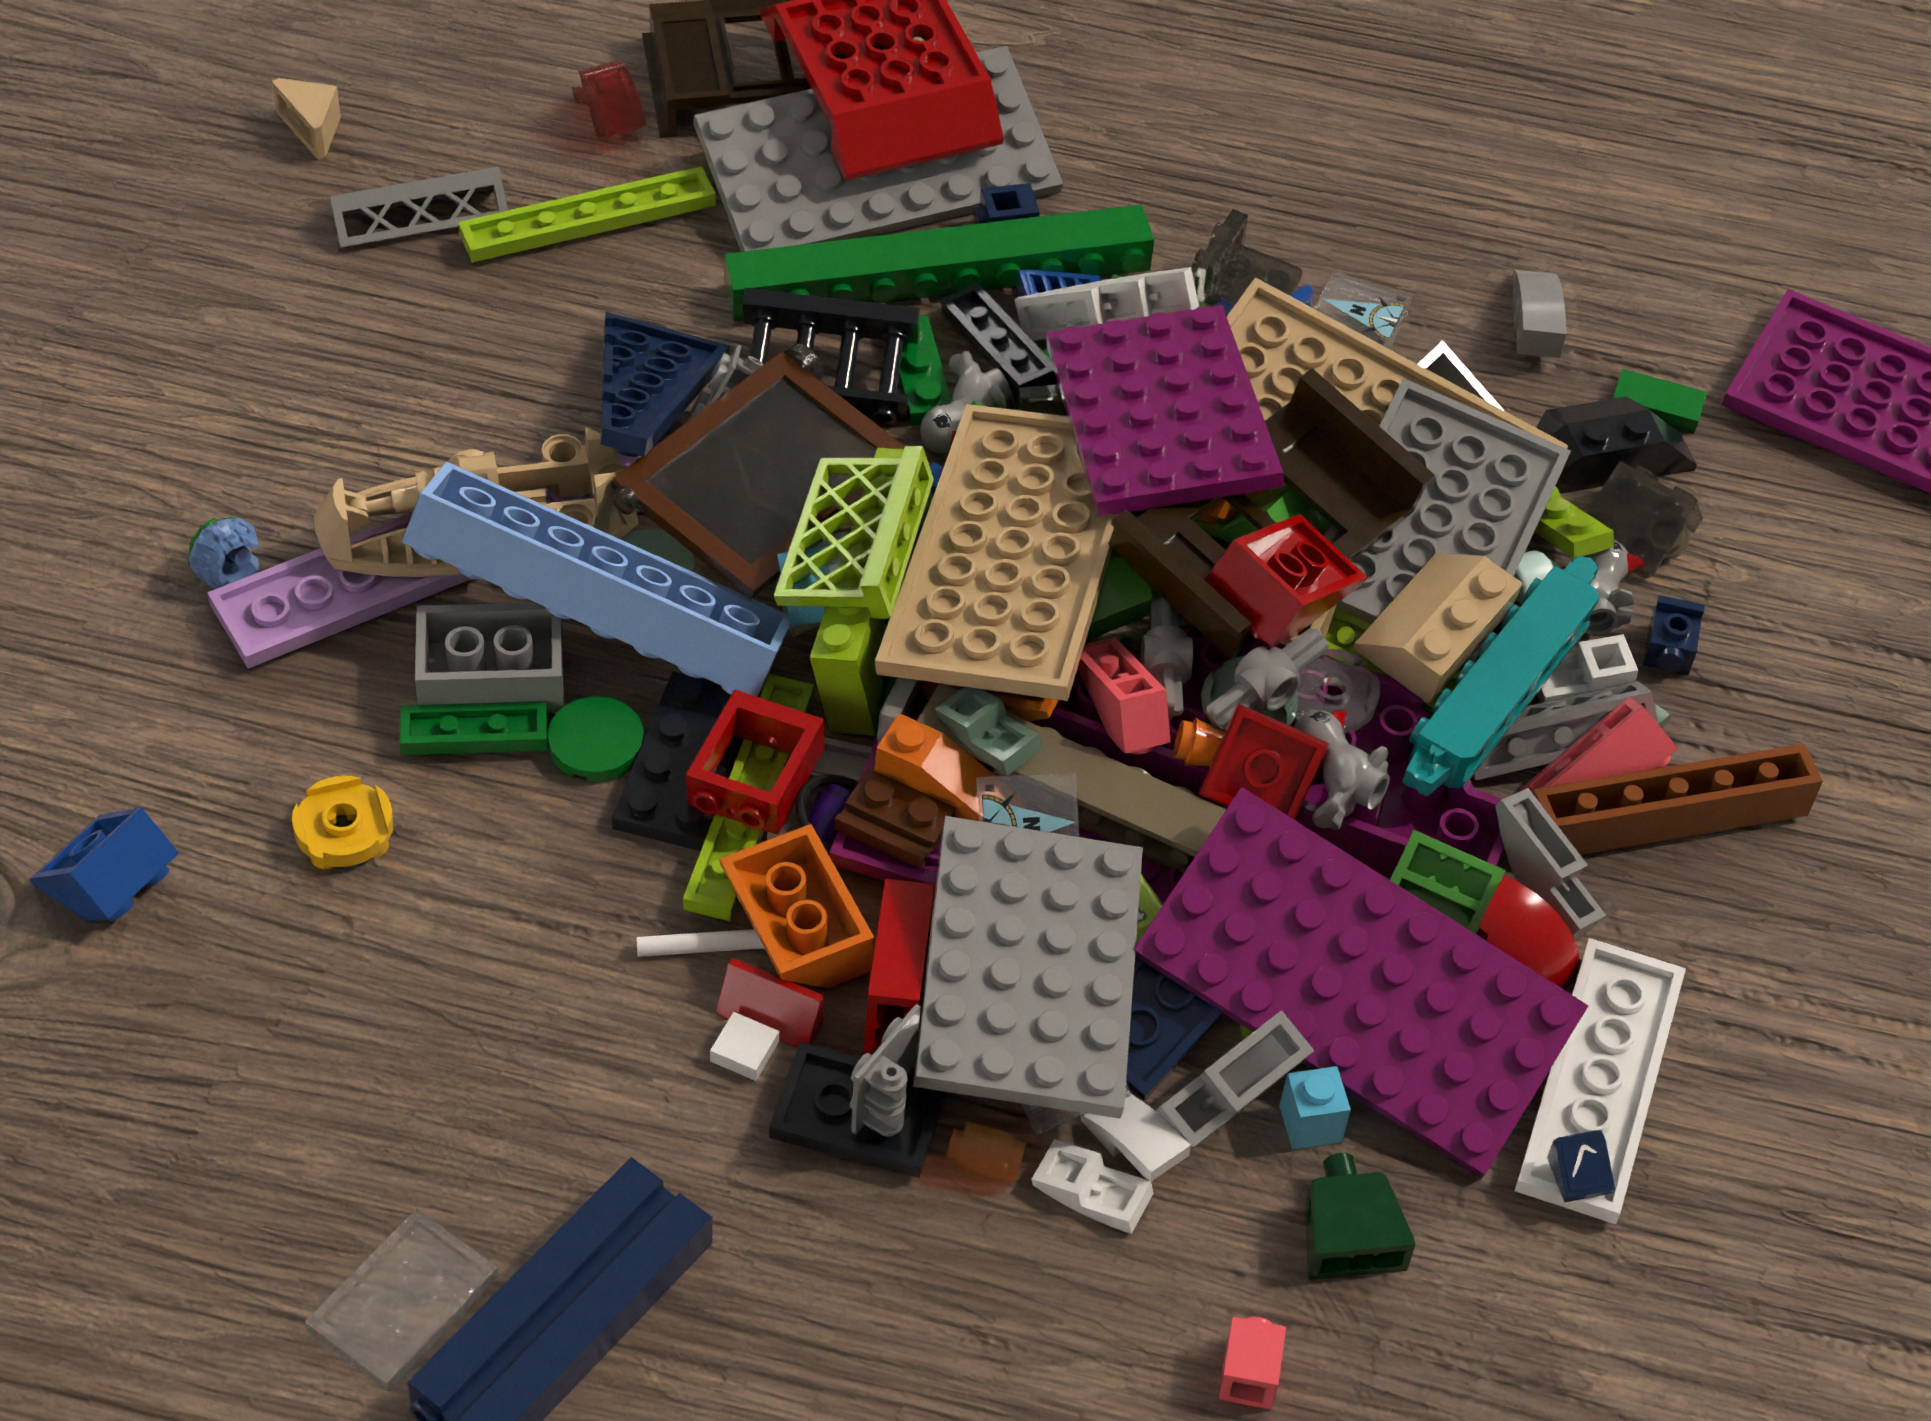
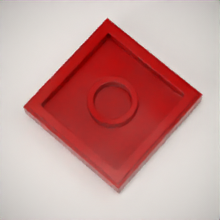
M1237 703L1198 794L1228 807L1240 788L1243 787L1295 820L1329 743Z

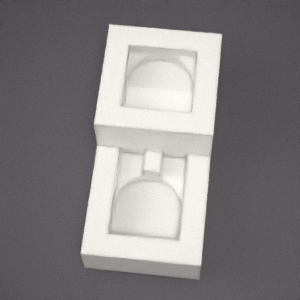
M1126 1091L1125 1105L1121 1118L1088 1113L1083 1114L1081 1117L1084 1125L1113 1156L1121 1152L1146 1180L1153 1181L1190 1154L1191 1144L1169 1122L1143 1101Z
M1056 1139L1053 1140L1032 1177L1033 1186L1063 1205L1093 1220L1132 1234L1154 1194L1151 1181L1105 1167L1100 1153Z

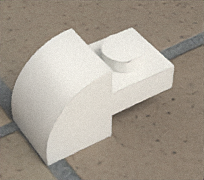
M1624 634L1579 642L1577 653L1567 655L1537 693L1540 702H1548L1636 681L1638 668Z

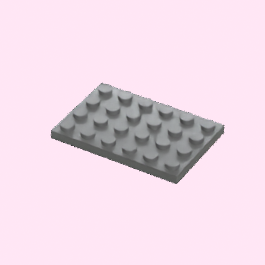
M1403 378L1379 427L1428 468L1435 477L1426 486L1414 512L1351 561L1367 576V579L1357 589L1338 602L1336 608L1370 623H1373L1435 553L1485 556L1514 577L1571 450ZM1330 524L1324 537L1333 544L1344 534L1334 525ZM1482 644L1472 654V656L1467 660V662L1469 660L1475 662L1476 657L1482 647Z
M945 816L941 835L913 1087L1121 1118L1125 1105L1135 964L1134 948L1136 947L1143 847Z

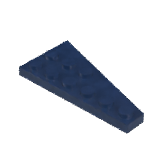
M606 312L603 327L600 445L614 448L617 453L623 456L645 457L710 382L715 366L723 353H729L730 345Z

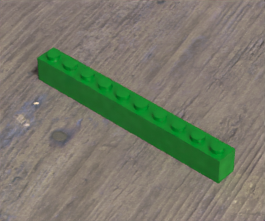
M1141 204L724 254V285L733 321L744 320L742 302L745 288L872 303L951 295L976 283L984 290L1017 287L1019 270H1043L1098 276L1151 270L1155 239Z

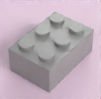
M536 602L417 606L415 687L418 705L546 701L547 712H558L559 709L564 707L562 618L552 615L545 606Z

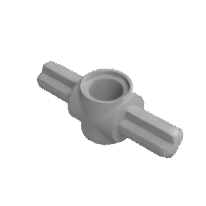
M1161 596L1160 600L1152 601L1150 605L1151 630L1142 636L1140 663L1166 689L1168 718L1172 720L1173 716H1179L1183 712L1182 685L1191 679L1193 642L1192 637H1187L1186 633L1179 628L1178 611Z
M1311 628L1307 629L1283 649L1272 647L1268 650L1266 647L1260 646L1250 651L1240 661L1235 670L1234 680L1236 685L1207 706L1205 712L1211 723L1216 728L1226 729L1237 703L1250 709L1254 707L1260 711L1264 708L1274 711L1287 704L1299 688V672L1327 651L1329 645L1323 634L1318 629Z

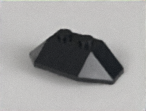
M1627 396L1546 410L1536 427L1569 445L1567 449L1571 450L1555 485L1560 494L1695 471L1697 466L1681 433L1649 409Z

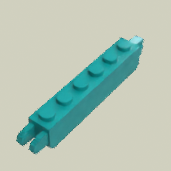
M1580 555V557L1576 556L1575 559H1572V562L1564 570L1554 565L1543 580L1539 578L1533 580L1524 595V604L1521 607L1517 605L1511 607L1502 622V631L1499 635L1494 632L1489 634L1479 651L1478 657L1480 658L1477 662L1469 660L1464 665L1456 680V688L1453 691L1446 688L1433 708L1434 715L1431 719L1422 717L1415 726L1409 739L1414 748L1402 783L1408 787L1415 788L1420 794L1425 796L1430 795L1441 784L1448 788H1462L1466 785L1588 629L1592 611L1599 601L1596 588L1591 586L1599 569L1597 568L1598 564L1591 558Z

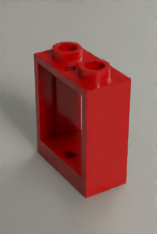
M734 690L686 773L688 805L696 807L706 814H717L741 822L750 829H761L778 835L796 802V796L800 788L809 779L825 749L824 719ZM734 736L791 754L771 792L714 774Z

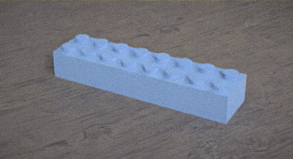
M449 462L442 466L420 493L402 543L413 547L414 551L424 558L431 560L440 559L458 567L459 572L469 578L484 579L502 587V590L511 597L529 599L543 605L549 613L562 619L572 618L590 626V629L601 637L608 639L616 638L634 646V649L641 655L666 660L677 665L679 670L694 678L704 677L721 685L731 695L734 690H738L758 697L790 627L789 615L757 600L749 599L737 591Z

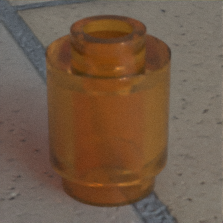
M967 1121L964 1131L954 1128L946 1159L955 1161L953 1172L998 1185L1002 1184V1180L1015 1184L1026 1143L1014 1140L1015 1134Z

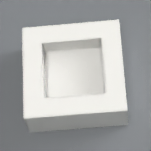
M733 1012L710 1050V1062L757 1081L779 1043V1031Z

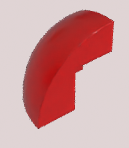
M1504 875L1483 915L1477 935L1565 990L1575 978L1579 968L1578 947L1570 929L1560 915L1539 895L1516 880Z

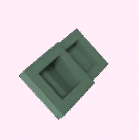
M963 687L935 708V713L939 720L961 742L981 759L1006 776L1043 749L1040 735L1007 716L1003 701L983 689Z

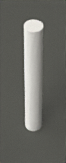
M755 929L636 937L638 957L764 949Z

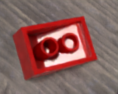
M1301 514L1234 539L1204 580L1251 622L1249 631L1255 638L1273 647L1300 633L1362 585L1367 576Z

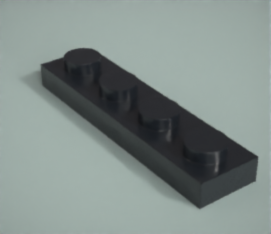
M978 283L940 299L942 313L993 368L1000 369L1009 386L1021 399L1040 393L1044 389L1058 383L1050 358Z

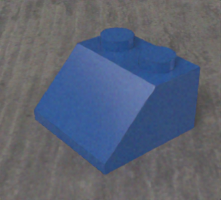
M142 807L105 813L96 817L30 877L29 880L35 887L87 922L107 919L114 921L132 908L134 901L131 898L141 888L152 887L168 874L169 868L166 865L179 852Z

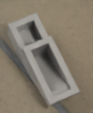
M1514 269L1513 335L1517 336V354L1560 358L1567 332L1564 296L1559 277L1555 273Z
M1529 788L1500 800L1495 805L1501 838L1515 880L1539 895L1560 915L1570 929L1575 941L1582 938L1606 917V914L1576 877L1588 864Z
M1281 1010L1161 1105L1156 1112L1191 1144L1190 1151H1192L1312 1054L1314 1049Z

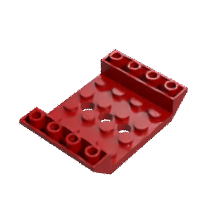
M793 0L760 9V16L773 41L787 40L832 127L831 153L845 181L1003 144L1004 137L991 78L947 0ZM921 37L925 41H917L913 38ZM881 45L887 50H879L874 47ZM843 54L847 59H840L835 57V55Z

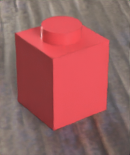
M1232 1316L1226 1341L1218 1400L1272 1410L1279 1384L1286 1326L1272 1324L1269 1320L1261 1317H1247L1243 1319Z

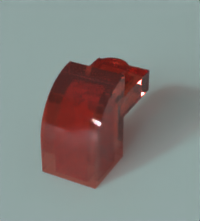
M615 60L578 71L582 84L571 87L576 103L588 104L596 136L610 137L647 126L636 86L622 62Z

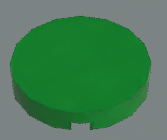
M599 696L577 699L559 709L550 721L547 734L548 749L553 763L564 774L573 778L574 774L583 776L589 782L616 779L630 771L644 741V730L640 717L627 704L614 698Z

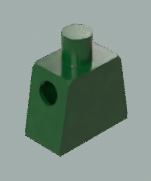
M1336 1153L1328 1156L1323 1161L1326 1177L1316 1178L1311 1181L1306 1200L1307 1270L1309 1280L1407 1271L1416 1244L1387 1176L1381 1172L1357 1174L1354 1157L1349 1153Z

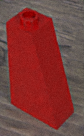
M885 879L867 997L863 1056L866 1053L873 1055L881 1046L883 1036L894 1019L897 1017L904 1019L916 1004L920 1006L921 1013L935 884Z

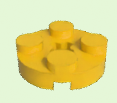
M344 775L323 779L307 789V797L301 801L299 807L296 803L293 809L292 825L296 843L301 851L310 857L312 864L317 868L330 869L361 864L371 858L382 856L389 848V838L394 826L390 800L386 793L375 785V789L370 786L363 785L361 778ZM340 815H346L349 821L355 820L346 827L334 826L337 822L336 817Z

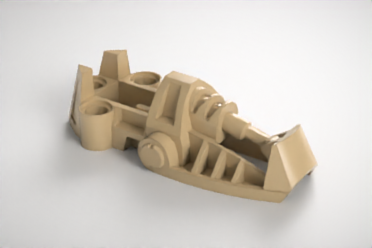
M585 427V446L581 444L580 440L569 434H557L545 440L542 445V463L497 468L494 451L483 452L476 449L460 451L447 461L618 539L628 534L638 525L636 496L623 486L619 487L612 482L613 477L628 466L620 463L613 448L600 445L599 432ZM442 467L433 468L432 472L429 473L425 471L416 472L415 477L375 486L358 493L344 490L343 478L337 479L314 515V527L319 544L326 559L333 568L361 574L392 577L463 575L459 572L458 567L440 559L431 560L418 555L413 547L402 543L407 528L382 534L351 545L350 532L365 525L371 516L413 512L420 493ZM540 488H547L550 492L558 494L559 498L590 494V498L546 503L545 489Z

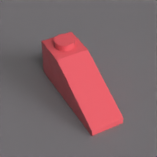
M1116 637L1084 644L1077 669L1108 736L1125 754H1144L1152 751L1155 746L1171 743L1166 689Z
M1629 696L1520 788V790L1529 788L1533 793L1534 789L1662 768L1669 763L1670 755L1678 747L1647 710Z

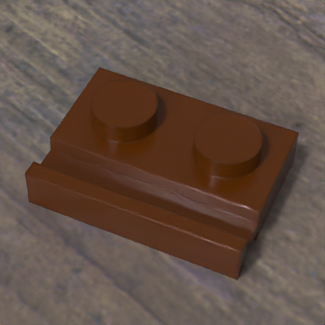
M868 768L845 802L843 811L836 816L834 830L923 870L929 855L933 854L941 841L945 816L954 817L956 808Z

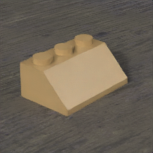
M1435 553L1354 643L1353 649L1430 704L1486 640L1489 634L1502 622L1513 606L1523 583L1485 556Z

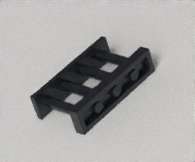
M751 288L744 289L742 302L744 324L754 326L750 356L760 360L763 364L767 363L771 331L775 328L796 330L798 335L794 361L810 372L815 335L819 333L839 335L842 338L835 385L828 387L866 417L871 418L877 423L892 424L896 421L907 423L908 395L896 394L902 347L906 343L918 344L920 308ZM863 338L878 339L885 342L878 391L852 388L859 340ZM780 380L746 406L751 409L770 406L828 413L794 385L784 380Z

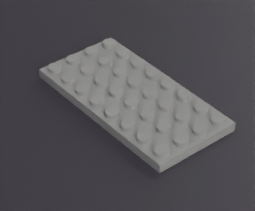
M1003 46L976 52L992 81L1004 137L1002 145L845 181L831 153L832 127L812 89L694 115L693 125L740 251L877 236L973 213L974 207L980 206L981 188L1030 183L1035 198L1060 193L1063 181L1008 47Z

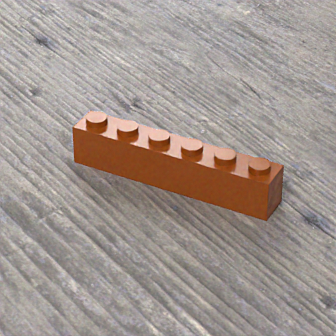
M1805 744L1537 788L1534 789L1533 795L1577 852L1583 855L1808 816L1823 780Z

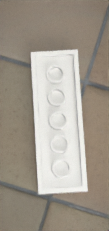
M1591 938L1588 939L1572 995L1589 1006L1550 1068L1515 1187L1516 1192L1613 1224L1617 1223L1686 968ZM1602 1130L1606 1139L1613 1174L1614 1193L1564 1203L1547 1159L1553 1141L1558 1137Z

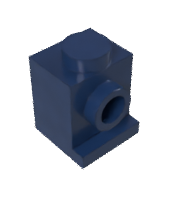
M1030 183L981 188L980 206L973 209L974 224L1039 217L1040 215Z
M1659 595L1649 624L1643 665L1667 672L1689 675L1697 653L1705 605Z

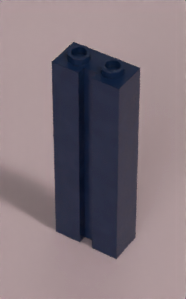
M630 1157L407 1381L412 1415L417 1421H543L712 1245V1216L681 1193L677 1196L673 1195L664 1188L661 1178Z

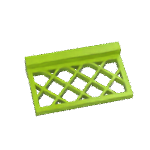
M905 446L901 458H820L774 593L777 606L868 607L872 618L890 619L934 480L923 446ZM831 474H849L851 478L833 489L828 485ZM882 474H895L891 481L878 489L870 483ZM861 487L868 493V495L850 506L842 500ZM833 504L840 510V512L822 523L816 519L818 513ZM879 504L883 508L882 514L864 523L859 516ZM851 521L857 528L856 530L838 541L830 534ZM823 538L829 546L808 558L804 554L805 549ZM868 539L872 546L861 555L853 558L847 552ZM838 556L846 563L826 576L819 570L820 567ZM810 573L817 580V582L805 589H792L794 583ZM855 574L861 579L858 590H838L835 587Z

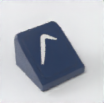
M1602 1130L1558 1137L1553 1141L1547 1159L1564 1203L1614 1193L1613 1174L1607 1143Z

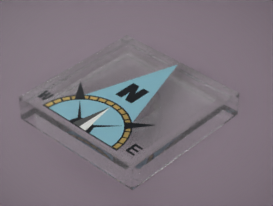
M1333 270L1316 304L1315 310L1392 350L1412 307L1414 296Z
M1076 772L976 777L978 821L1079 837Z

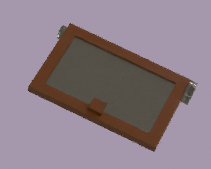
M794 344L786 351H781L653 447L645 457L641 456L613 477L611 488L615 491L612 493V501L615 507L625 515H630L637 509L640 510L749 599H752L781 575L777 554L789 552L820 458H874L877 448L904 449L905 446L822 383L820 380L823 377V368L817 355L805 345ZM831 474L828 485L833 489L851 478L849 474ZM861 487L842 500L850 506L861 499L864 489ZM833 504L818 513L816 519L822 523L840 512V510ZM823 538L806 549L818 546L824 541Z

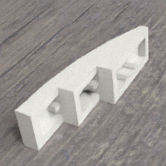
M1191 267L1102 280L1015 299L1020 327L1031 340L1046 339V332L1059 331L1068 327L1091 326L1107 323L1112 320H1129L1148 317L1157 313L1167 314L1199 307Z

